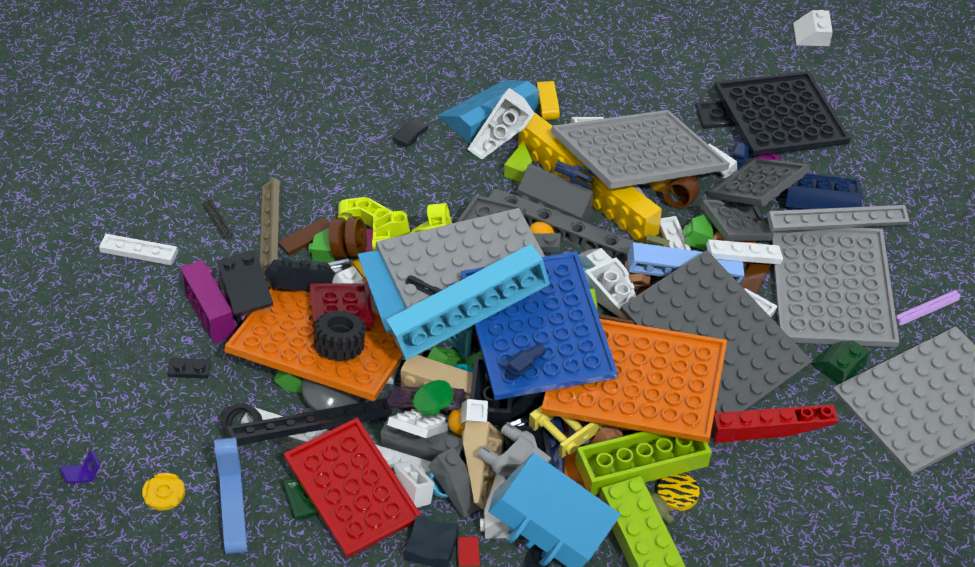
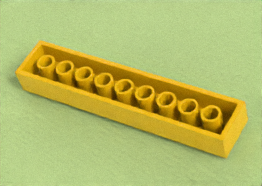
M535 113L527 126L518 132V147L521 143L525 144L534 162L541 164L544 170L570 181L568 176L554 171L558 160L573 167L577 164L587 168L586 165L551 133L552 125ZM578 170V172L594 179L593 183H589L575 177V179L591 185L590 190L594 191L592 204L594 209L600 210L608 220H613L621 230L627 231L634 240H638L643 244L646 242L648 234L653 236L659 234L662 211L659 206L632 186L610 189L597 176H592Z

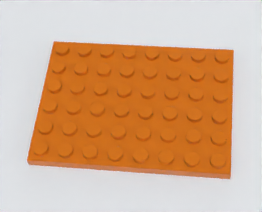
M274 286L269 290L273 306L252 311L225 345L226 353L372 401L376 400L404 357L393 335L386 333L379 312L373 310V327H366L364 350H362L360 355L347 361L329 360L328 357H322L321 353H317L316 348H314L315 328H313L310 292L278 289Z
M600 319L618 372V378L546 391L541 408V413L709 443L727 340Z

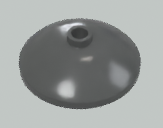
M305 378L302 380L301 391L303 398L314 411L360 402V396Z

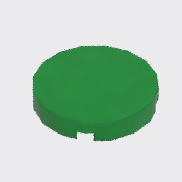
M445 380L431 381L417 391L413 403L420 414L427 416L435 415L441 412L440 409L443 407L447 408L450 405L454 392L450 384Z

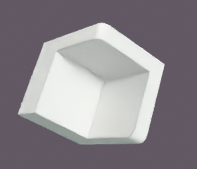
M465 400L461 404L460 424H465L466 422H487L488 401Z

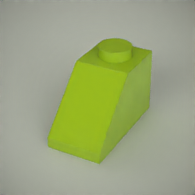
M521 143L504 164V176L520 183L527 166L532 164L525 144Z

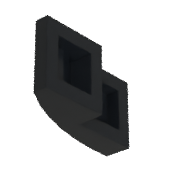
M412 119L399 129L394 135L393 141L408 147L417 141L419 135L427 131L428 125Z

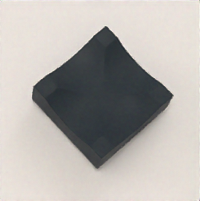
M417 515L411 537L405 549V560L434 567H449L459 534V524L439 523Z

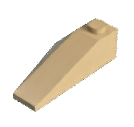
M466 422L465 430L462 432V440L474 503L484 510L492 488L491 479L495 478L496 473L493 471L492 466L478 458L477 454L485 445L493 452L501 455L503 452L504 436L490 422Z

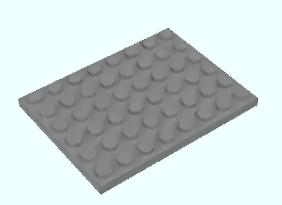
M669 110L554 125L551 128V133L610 189L728 170L730 165L728 161Z
M519 208L376 241V249L381 256L405 310L430 297L417 290L413 284L405 283L410 275L444 290L462 280L461 271L487 267L531 243L539 255L545 257Z
M849 227L772 231L774 236L771 243L780 247L783 257L781 264H773L776 302L778 306V325L795 343L835 344L843 341H855L861 346L898 347L899 336L883 229Z
M957 327L943 332L832 389V392L910 476L975 442V345Z

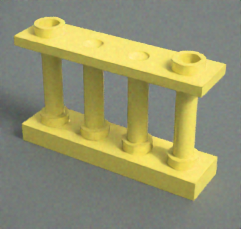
M542 406L530 413L529 425L534 431L540 426L545 427L560 442L559 456L561 458L567 454L574 453L580 445L596 435L601 428L609 426L591 422L582 427L575 419L561 417L576 431L575 434L567 438L550 422L556 416L541 413Z

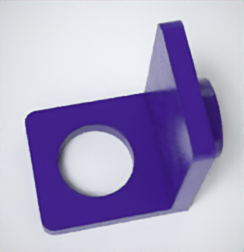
M90 451L83 465L61 466L60 471L66 483L90 482L94 480L99 470L100 462L95 452ZM91 460H93L94 463L93 470H91L90 467Z

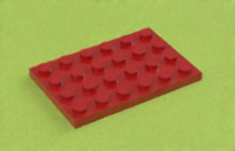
M358 417L283 453L285 461L346 558L414 524L417 515L422 516Z

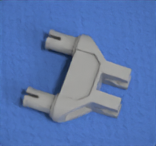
M509 422L504 425L501 434H504L515 443L501 455L493 452L485 445L477 454L478 458L492 466L495 473L505 477H509L533 452L548 463L551 461V457L537 447L533 434L528 431H521Z

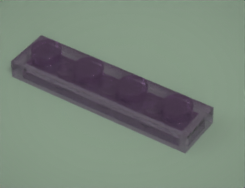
M395 386L387 403L390 407L415 408L413 403L414 396L421 387ZM452 388L454 392L453 400L447 408L443 407L442 409L459 410L466 396L464 389Z

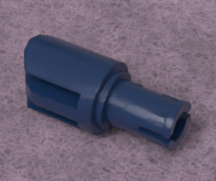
M743 138L734 145L730 157L737 161V169L746 163L750 155L749 147Z
M559 160L554 171L568 176L570 182L589 190L591 185L577 180L575 177L589 183H593L594 179L578 172V170L596 176L585 167L577 164L573 167Z
M537 343L530 350H521L510 358L505 368L507 378L517 379L532 369L535 364L534 361L545 355L546 350L544 346Z

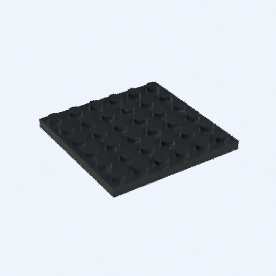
M809 71L717 81L714 84L718 96L744 142L749 147L752 156L850 143L851 138Z

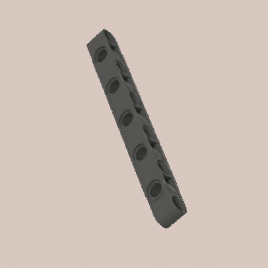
M499 189L492 190L487 197L525 206L526 214L524 218L529 227L535 222H545L553 228L554 233H561V240L585 250L602 248L612 259L617 258L623 265H625V261H628L627 254L634 242L632 240ZM654 276V277L659 278V279L664 278V277H661V276Z

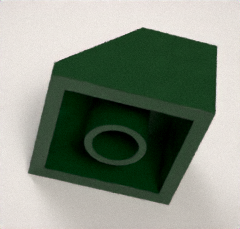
M855 341L837 342L814 359L811 365L839 385L851 379L866 366L869 351Z

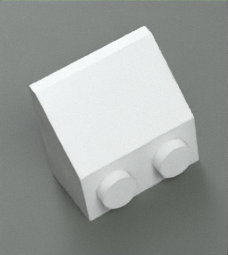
M812 10L793 23L796 45L830 46L832 25L829 11Z

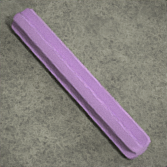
M957 290L950 291L897 314L896 322L900 326L958 301L961 295Z

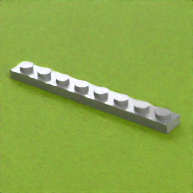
M905 205L769 211L767 214L770 231L907 225L910 222Z

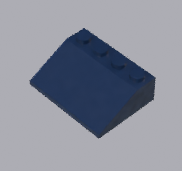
M807 173L802 179L797 180L790 188L786 189L785 205L791 210H799L800 208L861 207L863 192L860 180Z

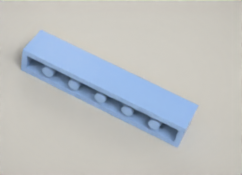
M633 242L627 254L629 272L666 277L703 252ZM716 259L740 284L744 277L743 261Z

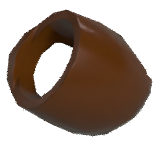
M693 175L673 179L664 190V201L674 208H686L695 201L699 194L700 184L698 179ZM671 186V193L678 196L681 199L680 201L676 202L672 200V198L670 197L669 192Z

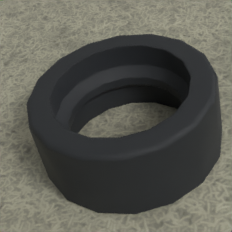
M237 403L230 406L222 416L221 427L223 433L229 438L227 426H232L234 417L241 412L249 413L253 417V422L263 420L258 410L246 403Z

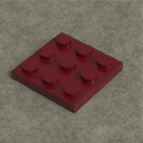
M310 283L309 292L313 328H315L316 320L320 318V315L326 314L329 311L334 312V310L352 312L355 316L361 317L366 327H373L368 283Z

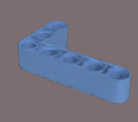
M236 437L214 440L220 479L225 554L248 552Z

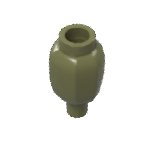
M650 493L662 520L670 525L675 519L669 514L668 504L657 493Z

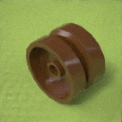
M360 216L349 217L347 220L344 217L331 220L329 225V245L335 259H346L349 255L352 258H359V253L366 252L367 234L364 221Z

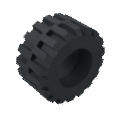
M344 310L329 311L326 314L320 315V318H317L315 323L314 348H316L317 353H321L322 357H328L329 360L347 361L350 358H356L364 350L365 322L361 320V317Z

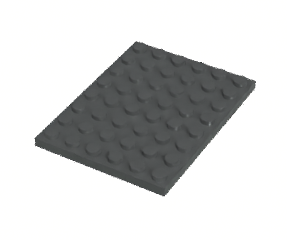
M708 250L620 307L623 315L628 320L634 321V325L727 340L715 413L747 411L812 363V360Z

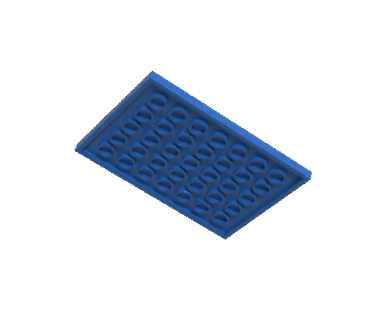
M577 251L542 257L550 285L474 324L495 400L618 378V372ZM485 267L461 271L462 280ZM537 343L544 346L546 350L545 355L534 361L535 364L532 369L517 379L507 378L505 368L510 358L521 350H530Z

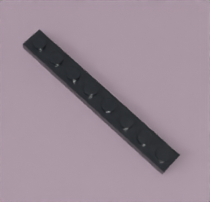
M379 399L227 426V435L229 438L236 437L237 445L335 428L357 417L361 423L381 420L392 416V410L386 399Z

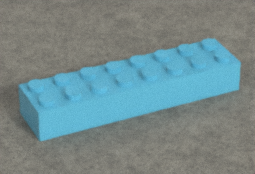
M531 243L386 319L394 340L404 358L408 360L550 285L543 259Z

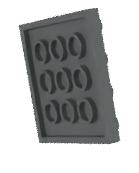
M754 158L707 192L709 198L753 204L761 207L767 205L770 200L779 196L785 189L790 188L797 180L802 179L804 175L810 172L809 164Z

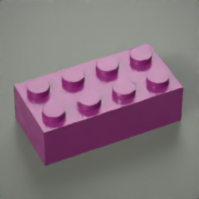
M203 260L181 267L185 294L213 344L230 339L235 334V329H237L236 321L233 318L235 315L231 305H228L225 292L220 291L218 280L213 279L211 268L209 266L206 267Z

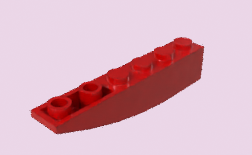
M834 405L714 413L711 431L714 442L722 443L787 437L837 424L839 420Z

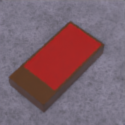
M479 536L457 537L458 567H481Z

